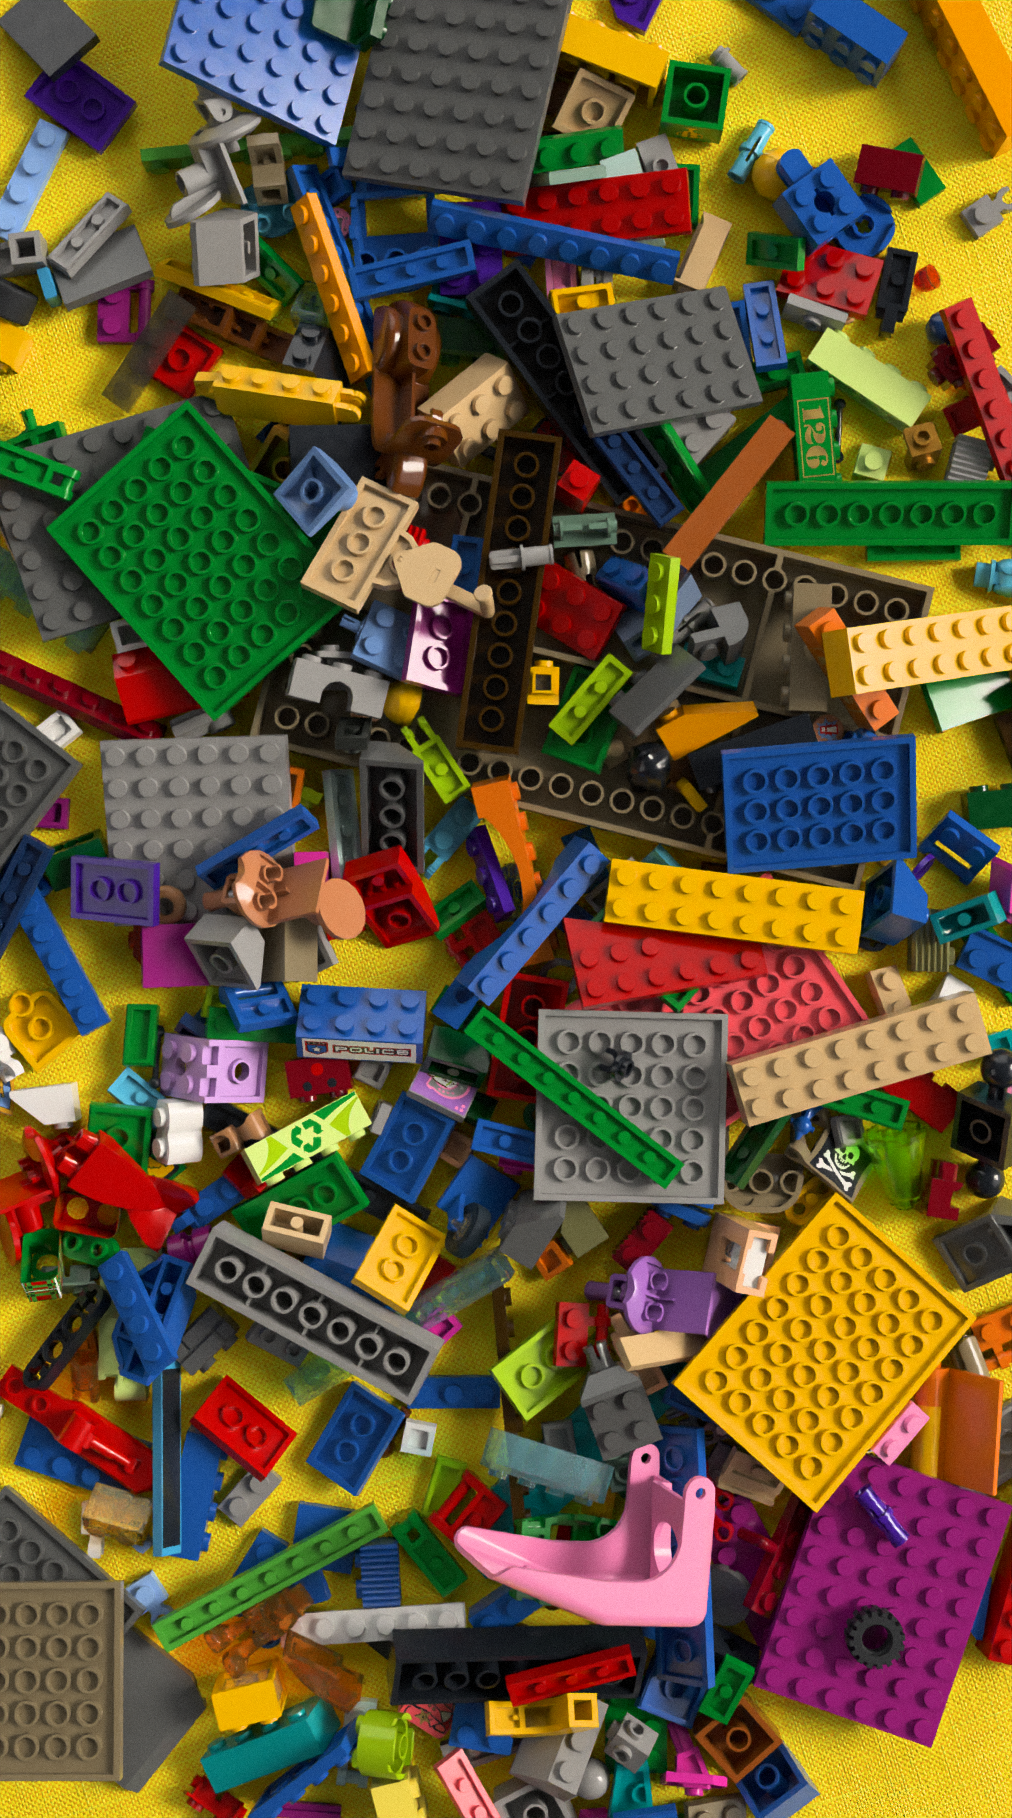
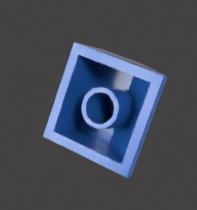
M903 859L892 860L866 880L861 936L895 946L926 924L929 918V909L927 908L928 895Z
M784 1741L736 1784L755 1818H790L820 1795L806 1770Z

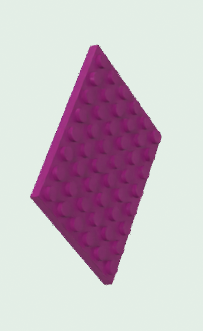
M866 1453L817 1513L812 1510L810 1511L752 1680L753 1686L931 1748L1012 1511V1505L896 1463H892L889 1466L881 1458ZM864 1485H871L883 1503L893 1509V1515L910 1534L908 1540L901 1546L894 1548L884 1533L878 1527L872 1525L870 1522L871 1517L854 1498L855 1493ZM867 1605L868 1608H871L872 1605H877L879 1608H886L896 1617L903 1628L902 1631L905 1634V1641H903L905 1645L904 1651H899L901 1657L898 1661L893 1659L891 1661L893 1665L889 1667L885 1664L883 1669L877 1670L875 1666L870 1669L864 1664L861 1665L850 1653L845 1643L844 1628L848 1627L846 1621L848 1618L852 1619L854 1617L852 1613L855 1610L858 1612L862 1611V1606ZM873 1625L867 1628L862 1635L863 1645L869 1649H875L884 1644L887 1638L885 1627Z

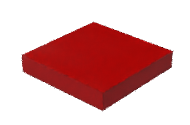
M171 316L137 368L182 399L187 400L197 395L194 385L197 373L212 372L224 351Z

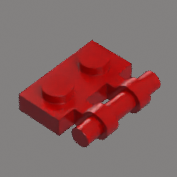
M485 910L460 927L466 936L458 942L452 933L443 941L447 946L446 952L449 957L453 956L462 969L465 963L470 961L463 949L471 945L477 954L499 938L501 933Z
M556 1302L553 1366L586 1367L587 1358L582 1348L588 1345V1326H596L595 1345H593L596 1356H600L596 1341L606 1339V1342H608V1327L612 1325L611 1317H609V1307L606 1304H597L596 1316H589V1303Z

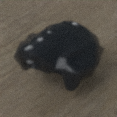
M643 742L630 748L628 752L627 778L631 789L640 794L648 791H663L671 783L670 778L668 779L671 769L669 763L670 756L666 746H662L659 743Z

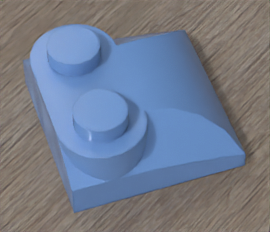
M313 446L273 495L307 536L312 537L338 511L343 512L352 508L357 500L358 491L356 485L341 467L325 452Z

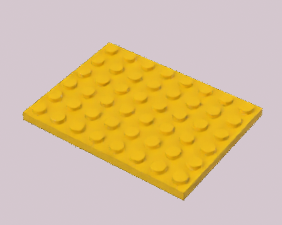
M833 1192L762 1275L768 1278L764 1297L746 1294L672 1382L679 1391L815 1513L820 1510L977 1319L837 1192Z

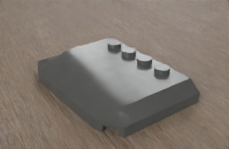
M134 1625L124 1636L123 1778L115 1782L124 1789L139 1793L206 1709L207 1702L201 1696L193 1672L169 1653H166L163 1648Z

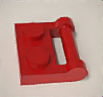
M468 1468L461 1475L463 1479L437 1511L433 1510L428 1516V1520L453 1543L456 1531L463 1526L491 1530L510 1506L488 1487L478 1475ZM472 1487L478 1493L453 1525H451L447 1521L448 1516Z

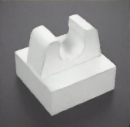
M407 1418L400 1452L431 1457L437 1424Z

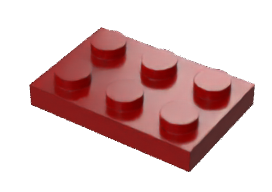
M825 244L809 257L805 253L804 270L797 272L782 271L776 288V296L787 299L789 293L847 312L848 317L865 321L884 260Z
M554 562V565L546 564L537 627L592 661H598L627 605Z
M227 1374L189 1421V1423L260 1482L267 1477L297 1435L294 1430Z

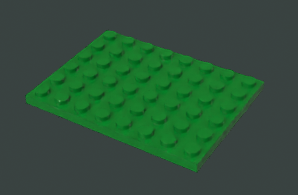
M188 400L46 528L215 722L343 609V607L301 587L300 581L319 550Z

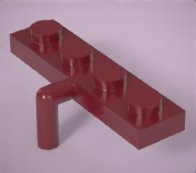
M793 1492L771 1540L745 1527H740L737 1531L739 1539L765 1551L742 1605L770 1619L773 1609L777 1605L778 1598L788 1578L811 1511Z

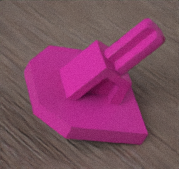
M670 1722L667 1725V1729L677 1752L675 1756V1771L662 1773L660 1775V1785L677 1786L678 1789H684V1795L703 1796V1790L726 1788L727 1777L710 1775L708 1773L698 1746L694 1747L688 1729Z

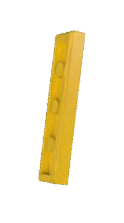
M169 257L156 265L154 275L256 316L271 320L280 312L282 303L279 300L238 284L194 286V275L191 266Z

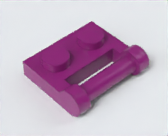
M148 279L98 299L97 342L99 345L149 346L153 344V333H150L151 293L155 291V281ZM131 293H139L138 332L130 333Z

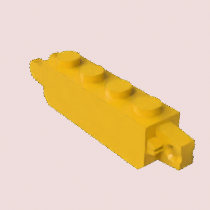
M222 364L218 372H198L194 379L196 393L214 399L217 409L225 415L290 425H338L339 421L355 423L360 420L362 413L360 409L364 408L367 402L364 393L358 390L354 391L353 389L343 388L342 381Z

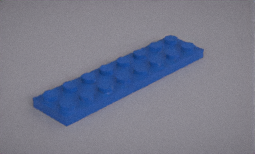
M657 1423L663 1439L652 1444L658 1448L660 1453L659 1475L671 1482L672 1490L683 1497V1490L689 1479L694 1476L706 1477L704 1427ZM699 1488L696 1491V1497H700L702 1495V1488ZM671 1528V1556L673 1558L678 1543ZM711 1569L707 1612L704 1620L694 1627H655L658 1680L705 1689L716 1686Z

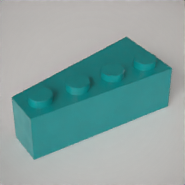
M323 1691L284 1710L282 1716L273 1723L262 1725L258 1722L227 1738L219 1737L207 1745L208 1750L202 1756L200 1762L215 1794L323 1754L340 1727L341 1722L326 1691Z

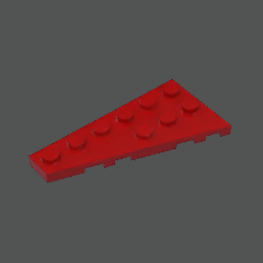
M565 917L562 919L582 1010L766 977L768 974L761 943Z

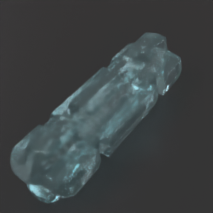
M507 863L502 868V872L516 910L506 922L514 923L522 915V907L519 905L521 904V881L518 879L520 876L517 865Z

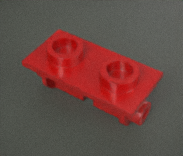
M198 1774L195 1775L190 1783V1786L194 1788L191 1794L186 1790L183 1792L189 1797L186 1801L189 1806L199 1813H202L205 1808L214 1814L213 1818H243L248 1810L243 1807L244 1803L242 1801H239L227 1791L220 1801L216 1800L217 1794H215L209 1779L205 1775L202 1777Z

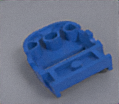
M356 181L355 193H351V225H349V239L352 240L355 267L438 247L439 236L427 232L367 237L365 201L425 196L428 229L433 198L436 199L435 193ZM423 287L416 288V289H411V290H407V291H403V292H399V293H410V292L417 291V290H419V289H421V288H423Z

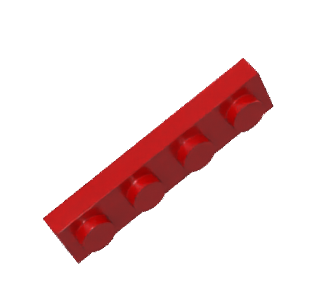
M625 1644L530 1670L520 1671L505 1676L512 1706L517 1707L637 1674L630 1646Z

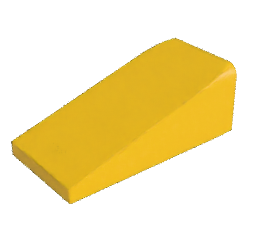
M612 282L553 289L549 291L548 302L557 314L613 305L615 302Z

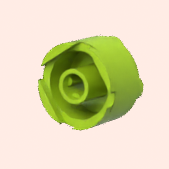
M370 1709L365 1715L360 1714L356 1720L355 1728L358 1734L357 1748L354 1749L352 1754V1767L359 1769L363 1776L402 1780L406 1775L401 1773L404 1765L410 1766L414 1749V1728H409L407 1720H412L411 1715L405 1712Z

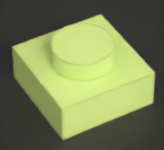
M862 443L852 475L871 481H884L892 451Z

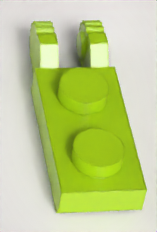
M422 715L417 718L418 724L422 731L426 732L430 740L419 746L410 728L405 726L400 730L411 745L412 753L424 761V772L445 805L469 791L471 785L440 736L434 733Z

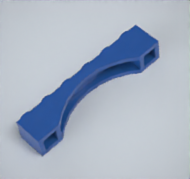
M575 835L555 859L544 885L523 914L499 938L475 954L456 976L455 980L480 1001L490 1006L611 861L592 843Z

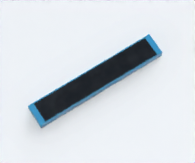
M177 1361L167 1366L152 1382L153 1556L155 1557L181 1553V1364Z

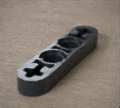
M90 1284L82 1290L25 1367L23 1372L25 1386L37 1391H45L54 1383L109 1309L112 1298L107 1288L98 1284ZM81 1317V1326L77 1332L73 1333V1322L76 1318ZM61 1342L63 1346L62 1352L57 1358H54V1348Z

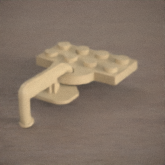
M364 476L361 477L356 486L358 496L355 504L349 510L340 513L300 581L302 588L355 614H359L373 588L384 591L402 588L403 594L407 599L427 608L436 607L444 599H447L484 618H492L495 613L493 592L490 586L480 585L473 594L453 584L462 567L461 558L458 553L436 542L418 546L413 536L406 532L419 509V503L404 495L395 493Z

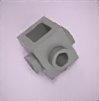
M627 1712L620 1722L614 1720L608 1728L605 1737L609 1740L603 1752L633 1773H636L649 1757L659 1734Z

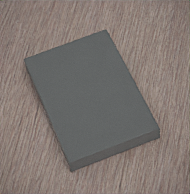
M135 224L114 232L72 279L51 266L64 305L68 311L155 277Z

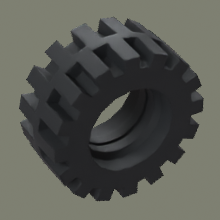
M867 1605L862 1606V1611L860 1612L855 1610L852 1613L854 1617L852 1619L848 1618L846 1621L848 1627L844 1628L845 1643L850 1653L861 1665L864 1664L870 1669L873 1666L878 1670L883 1669L885 1664L888 1667L893 1665L891 1661L893 1659L898 1661L901 1657L899 1651H904L905 1648L903 1644L905 1634L899 1621L886 1608H879L877 1605H872L871 1608H868ZM873 1625L885 1627L887 1638L884 1644L875 1649H869L863 1645L862 1635L867 1628Z

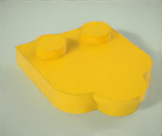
M18 990L10 997L8 1002L10 1015H8L4 1022V1032L36 1072H41L81 1037L66 1006L54 993L49 991L34 993L30 990Z

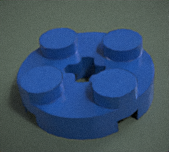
M861 194L858 197L867 208V211L857 222L862 223L864 219L869 222L868 228L871 229V232H864L863 234L858 232V227L854 223L832 240L837 244L838 248L874 258L882 253L891 242L895 232V222L891 215L892 210L883 199L873 194Z

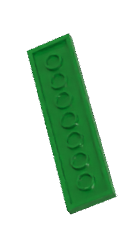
M1012 480L765 481L763 545H1012Z

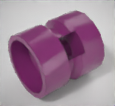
M209 1224L192 1230L191 1235L181 1232L168 1236V1254L193 1263L194 1267L212 1230V1226Z

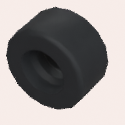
M0 277V317L22 326L28 325L37 305L38 297L21 286Z

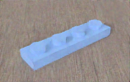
M41 118L0 200V239L6 242L8 241V234L25 231L70 138L68 131Z

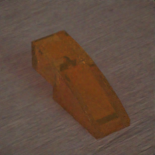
M292 1630L286 1633L282 1658L290 1670L315 1695L348 1714L361 1699L364 1675L342 1665V1654Z

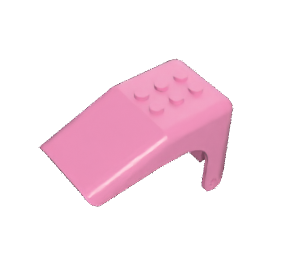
M651 1443L630 1453L625 1507L618 1523L606 1535L591 1541L549 1540L463 1526L456 1531L454 1544L458 1552L487 1578L598 1625L694 1627L704 1620L707 1612L715 1514V1487L708 1478L694 1476L685 1484L683 1497L672 1490V1483L659 1475L660 1453L658 1448ZM645 1453H647V1454H648V1459H647V1461L642 1462V1461H641L642 1455L645 1454ZM699 1488H702V1495L700 1497H696V1491ZM671 1528L678 1543L673 1558L671 1556Z

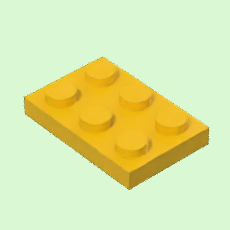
M395 1204L387 1215L351 1283L405 1316L409 1312L443 1248L446 1235Z

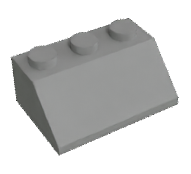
M597 1699L599 1727L595 1729L563 1735L522 1738L509 1774L564 1802L576 1796L609 1705Z

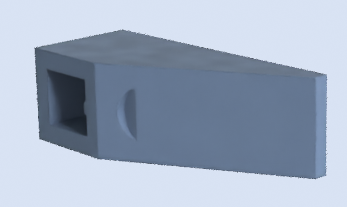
M690 572L685 575L681 582L678 581L674 631L683 621L684 616L688 615L702 597ZM630 609L622 615L614 632L630 657L637 663L653 652L641 649L645 613Z

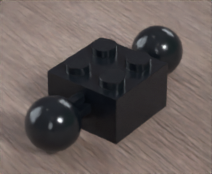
M1003 1048L993 1049L992 1054L984 1056L981 1061L980 1072L986 1083L977 1081L957 1093L950 1147L978 1159L967 1168L965 1184L970 1193L982 1199L993 1198L1002 1191L1005 1185L1004 1170L1012 1166V1094L1007 1092V1089L1012 1086V1051Z

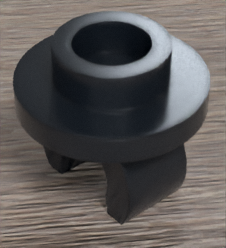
M606 1048L605 1052L612 1055L614 1061L610 1066L599 1064V1068L611 1074V1078L617 1082L629 1077L634 1068L632 1054L626 1050L619 1052L612 1048Z

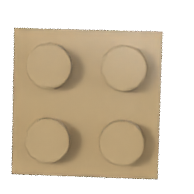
M579 65L551 125L563 133L616 125L622 126L636 95Z

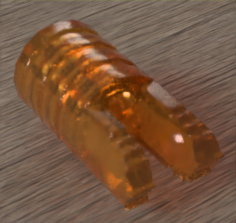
M80 1349L70 1360L72 1400L79 1401L82 1392L90 1391L91 1403H98L100 1400L98 1355L92 1350Z

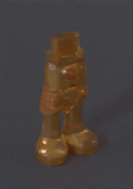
M301 1583L292 1589L286 1587L282 1592L275 1593L242 1611L243 1616L228 1624H219L204 1632L205 1641L213 1652L220 1653L247 1630L257 1631L243 1641L231 1646L222 1655V1663L226 1672L233 1679H238L247 1671L249 1657L271 1640H278L281 1636L285 1635L294 1627L298 1619L305 1615V1610L312 1606L314 1601Z

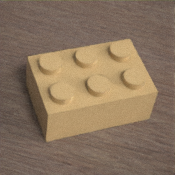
M489 353L481 356L417 408L420 415L424 414L430 416V409L432 408L443 412V421L460 427L463 436L462 441L445 461L461 469L498 439L499 428L509 430L530 413L509 362Z

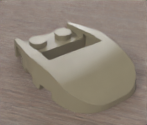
M800 1112L792 1114L789 1120L791 1121V1118L796 1119L801 1116ZM790 1124V1144L796 1141L792 1124ZM729 1125L726 1127L725 1157L729 1152ZM803 1135L799 1140L806 1144L805 1135ZM767 1153L744 1190L724 1180V1197L733 1207L744 1212L779 1213L785 1211L798 1200L802 1191L804 1166L789 1159L785 1154Z

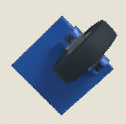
M473 1154L468 1156L435 1204L438 1208L447 1212L449 1220L445 1248L449 1253L460 1259L469 1257L477 1248L482 1247V1242L488 1238L489 1231L502 1214L505 1205L511 1197H514L521 1186Z

